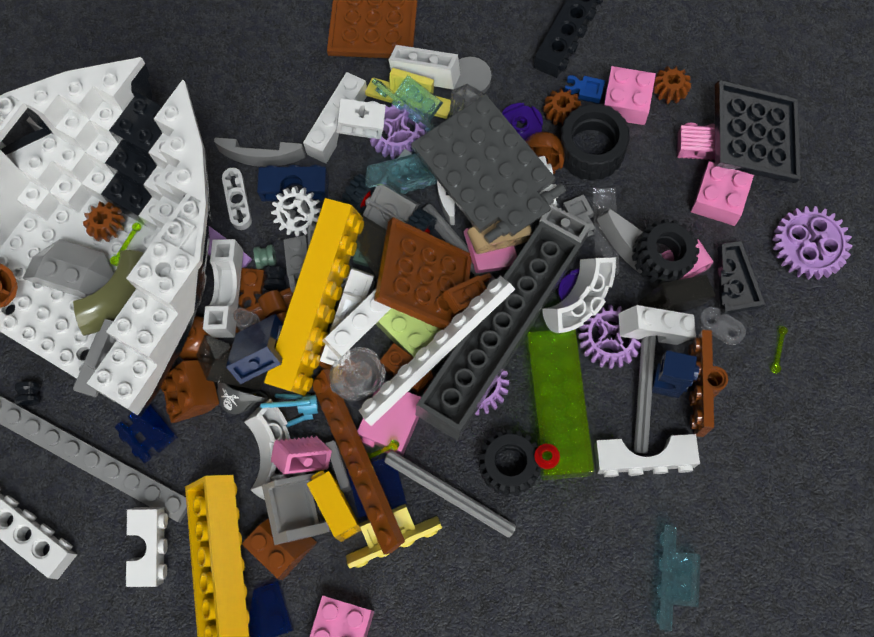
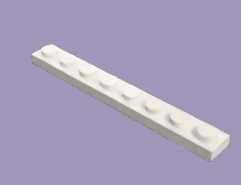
M501 276L491 281L487 289L480 296L473 298L469 306L462 313L455 315L451 323L444 330L436 333L434 339L426 347L421 348L408 364L403 365L390 381L385 382L381 386L380 391L363 403L362 408L358 411L364 420L372 426L503 302L515 288Z

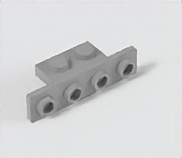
M105 319L100 331L96 333L73 387L74 391L97 397L99 391L86 383L116 342L106 332L113 321Z

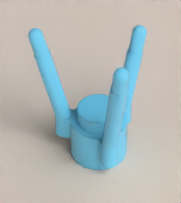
M277 393L274 395L275 398L294 399L297 401L260 404L261 408L297 406L298 413H303L304 415L288 421L286 427L305 420L313 419V414H318L317 396L311 394L303 396L300 394Z

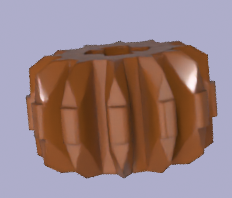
M667 65L664 71L659 70L654 81L653 90L654 94H659V101L666 99L668 104L673 100L677 104L680 99L684 100L691 89V83H689L691 79L689 75H685V69L679 71L677 65L673 69Z
M560 88L558 93L552 90L550 96L545 98L543 108L544 113L547 114V121L553 120L554 126L561 122L563 126L565 118L569 116L571 111L581 106V101H578L577 94L571 95L570 89L567 92H563V89Z
M99 201L97 208L90 205L91 212L84 213L87 220L83 221V226L86 228V233L90 237H94L96 241L100 242L104 239L106 242H110L111 236L118 238L117 232L124 231V227L121 224L126 221L122 211L110 202L105 205Z

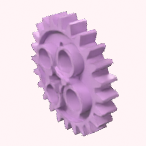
M805 206L802 212L796 208L793 214L789 212L785 219H781L779 226L774 231L776 235L772 240L777 243L773 250H780L776 258H784L781 265L789 264L790 273L796 269L798 270L797 277L806 273V278L809 280L814 274L816 279L819 280L823 275L828 278L832 272L837 273L840 267L847 263L845 260L851 255L847 251L852 248V245L847 242L852 237L844 235L848 227L841 228L839 226L843 222L842 219L838 221L833 220L835 213L827 216V209L818 213V208L815 206L810 212L809 208ZM813 226H817L821 232L815 230ZM792 234L798 235L800 240L794 238ZM824 246L829 247L832 252L827 251ZM803 254H807L811 260L804 258Z

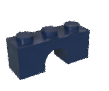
M268 165L266 167H259L257 193L261 201H279L276 197L277 194L281 193L284 195L283 190L292 185L305 187L307 195L313 192V201L328 199L329 175L326 167L321 165H311L310 167H300L298 165L277 167Z
M666 350L661 364H657L653 372L652 393L679 398L683 392H687L688 386H692L693 380L698 378L699 366L696 365L697 357Z

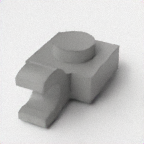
M581 195L564 202L563 209L566 213L569 212L570 215L573 214L574 217L582 219V222L586 221V224L590 223L587 237L594 235L593 230H595V227L590 220L594 212L585 196Z

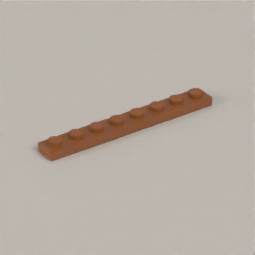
M331 369L322 370L313 380V390L319 400L384 555L390 554L405 542V539Z

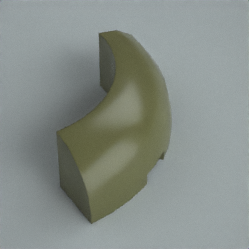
M121 250L119 264L112 278L95 293L73 301L76 321L83 336L99 332L105 319L115 320L136 290L126 278L144 253L134 250Z

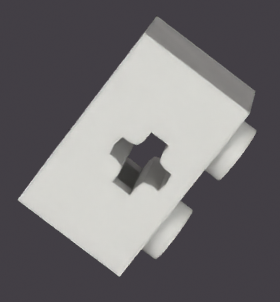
M340 98L336 133L381 139L386 105L375 101L363 102L357 101L354 98Z

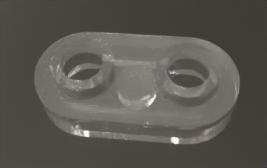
M706 308L699 317L701 328L703 330H712V335L726 344L736 345L746 335L745 326L740 321L728 314L720 315V309ZM707 319H713L714 324H709ZM728 331H733L735 337L729 336Z

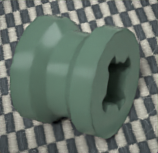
M272 244L267 245L266 248H260L259 246L253 248L257 269H263L264 266L277 265L275 250Z

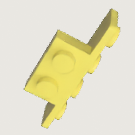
M392 68L390 72V82L372 78L365 91L366 96L389 103L394 102L396 105H400L403 102L404 107L411 104L413 110L418 108L420 112L447 119L453 106L452 100L433 95L434 79Z
M406 504L392 509L405 539V542L400 547H408L415 540L421 537H431L438 530L442 529L437 516L414 526ZM369 520L360 523V528L368 546L346 555L349 568H359L375 557L381 558L389 555L383 554Z

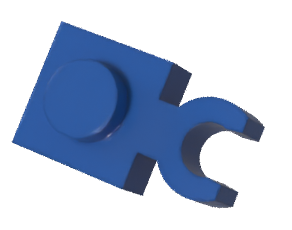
M568 76L567 83H571L574 86L565 85L564 92L570 89L571 94L579 93L578 99L600 104L605 80L584 76L583 81H580L576 76Z

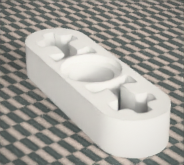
M228 168L222 175L230 221L236 229L245 230L250 227L252 216L244 177L237 168ZM231 176L236 177L235 184L237 187L233 188V185L230 181ZM241 194L243 199L240 203L235 204L231 202L234 195ZM237 210H241V213L244 216L243 222L239 223L238 221L239 214Z

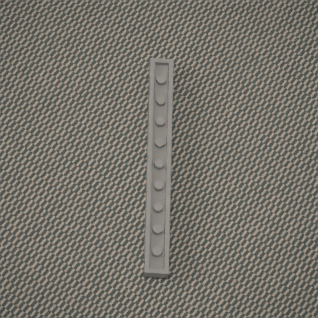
M0 396L1 425L149 507H165L167 516L181 523L187 513L186 497Z

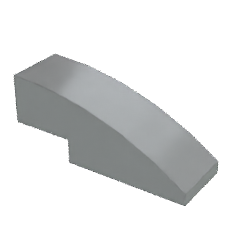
M609 209L599 215L597 221L613 248L636 270L634 265L637 261L632 260V255L635 253L632 251V248L636 244V239L643 231ZM640 269L636 270L638 273H642Z

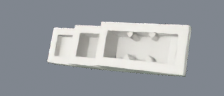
M351 267L329 333L367 298L374 278L373 274ZM325 344L320 361L343 368L349 350L342 357L338 358Z

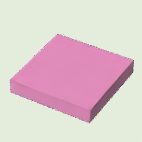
M470 228L464 230V236L476 273L507 270L517 258L514 246L476 254L467 233Z

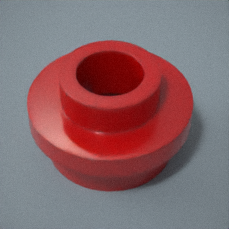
M542 444L536 449L535 461L539 467L552 469L559 463L560 453L554 445ZM550 452L552 458L544 460L542 457L543 453Z

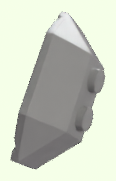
M59 239L32 257L23 279L85 298L101 289L112 278L114 272L103 252Z

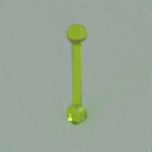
M139 223L132 225V231L116 256L111 257L110 263L113 266H118L120 251L126 250L135 233L141 230Z
M781 326L778 329L780 336L775 362L770 368L774 374L781 371V366L779 365L784 336L788 333V329L785 326Z
M391 440L389 445L370 454L367 453L370 461L371 458L388 450H397L399 442Z

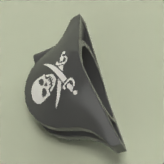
M215 370L214 372L218 384L216 392L219 403L230 414L247 412L256 403L267 401L269 398L247 382L240 384L234 376L221 370Z

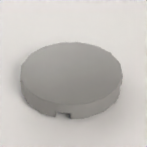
M476 57L459 59L460 76L452 90L464 98H467V96H473V98L481 96L489 89L492 75L490 67L485 61Z

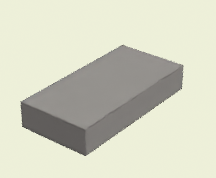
M334 440L325 443L332 451L330 459L340 490L343 493L351 491L352 486L337 443Z

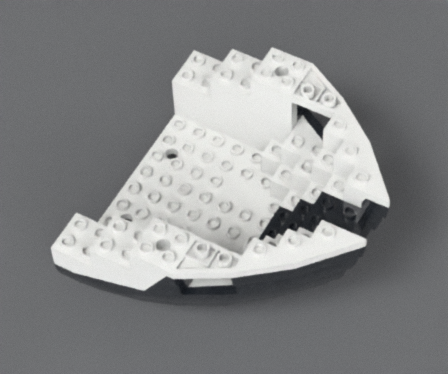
M141 57L65 71L0 95V142L24 112L39 127L43 128L0 149V263L13 272L18 286L16 296L11 303L0 308V332L64 372L78 378L85 361H81L80 354L84 350L90 349L96 333L83 336L78 327L73 301L82 299L81 297L23 279L32 257L61 239L103 252L115 273L119 264L121 250H134L144 253L126 278L136 290L106 331L116 342L86 383L99 391L100 394L141 418L159 392L191 331L207 279L205 271L210 241L208 221L211 223L212 221L207 155L189 89L185 81L182 80L163 106L152 101V91L148 81L150 75L145 62ZM99 201L105 205L110 202L115 207H119L126 221L121 224L124 227V231L117 232L118 238L111 236L110 242H106L104 239L100 242L96 241L94 237H90L86 233V228L83 226V221L87 220L84 213L91 212L90 205L97 208ZM14 304V312L6 315L7 307Z

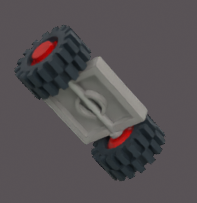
M360 173L354 177V181H350L349 187H346V192L343 193V198L340 202L352 205L363 217L364 225L380 235L386 237L388 221L392 217L432 235L437 218L421 208L419 209V203L384 182L377 183Z

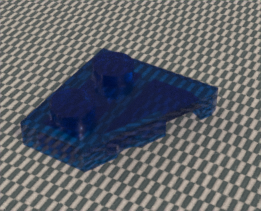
M277 581L255 589L249 615V636L279 637L294 631L280 582Z

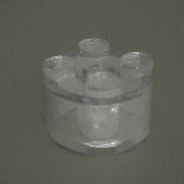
M365 347L351 349L335 360L331 366V390L349 401L362 400L382 386L385 380L384 364H381L378 359L379 356L371 349Z

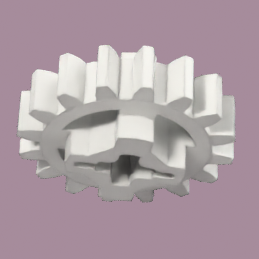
M297 186L292 187L291 191L288 188L284 189V195L279 193L276 196L279 201L272 203L273 206L277 207L276 210L271 211V214L277 215L273 222H280L279 230L281 231L286 228L287 235L292 234L293 231H295L296 237L300 236L301 232L306 235L308 233V225L316 226L314 222H317L319 218L316 214L321 212V208H316V204L320 201H313L314 193L312 192L307 195L305 187L300 192ZM289 197H296L293 203L285 201ZM295 207L298 208L297 211L300 213L297 216L295 215L296 211L293 210V208ZM300 220L308 221L305 225L297 226Z

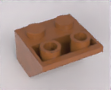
M209 360L182 361L168 373L161 386L166 400V411L171 423L208 413L219 405Z

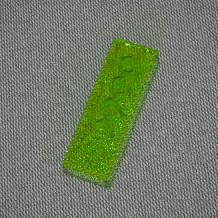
M576 329L563 333H555L551 330L528 332L526 344L538 446L552 444L560 453V460L556 467L552 469L541 468L542 480L592 476L594 465ZM545 452L542 457L544 460H550L552 454Z

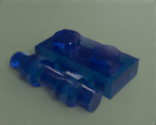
M151 404L141 418L133 413L128 416L133 423L130 427H127L123 422L115 426V429L119 432L120 439L128 443L132 448L131 452L136 458L139 457L143 463L148 462L152 458L147 452L153 447L156 452L160 453L178 438ZM138 432H141L146 438L142 443L135 437Z

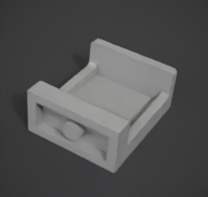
M316 473L291 474L292 477L286 478V475L283 474L270 478L271 482L262 485L274 545L330 532L327 522L319 524L314 498L306 484L310 482L311 477Z

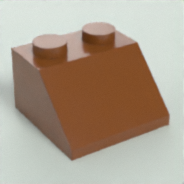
M269 518L262 522L242 543L279 580H284L317 544L312 537L274 545Z

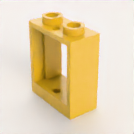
M320 471L311 477L312 481L306 484L334 538L342 542L362 531L344 493L340 490L336 478L329 471L326 473Z

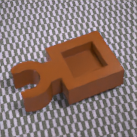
M242 268L240 292L244 294L239 297L238 302L241 308H244L247 300H252L251 306L258 303L255 295H262L263 282L265 281L263 270Z

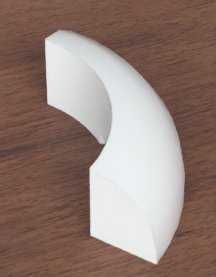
M616 257L580 259L579 275L570 294L557 305L542 309L545 323L552 332L563 333L579 328L591 316H595L606 302L604 298L609 287L613 285Z
M269 399V400H267V401L264 402V403H270V402H273V401H272L271 399ZM259 406L244 423L254 434L260 451V469L251 491L265 500L262 485L271 482V477L282 475L278 467L271 462L274 441H280L281 439L283 441L285 439L289 440L290 435L286 427L288 423L278 407L261 408ZM285 474L286 478L292 477L291 474Z

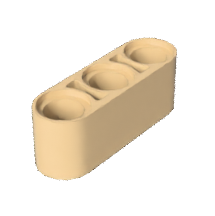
M499 221L480 234L475 227L470 228L467 233L476 254H483L526 243L532 236L533 231L530 225H528L514 236H511L509 233L506 236L501 235L490 244L487 243L484 235L495 229Z

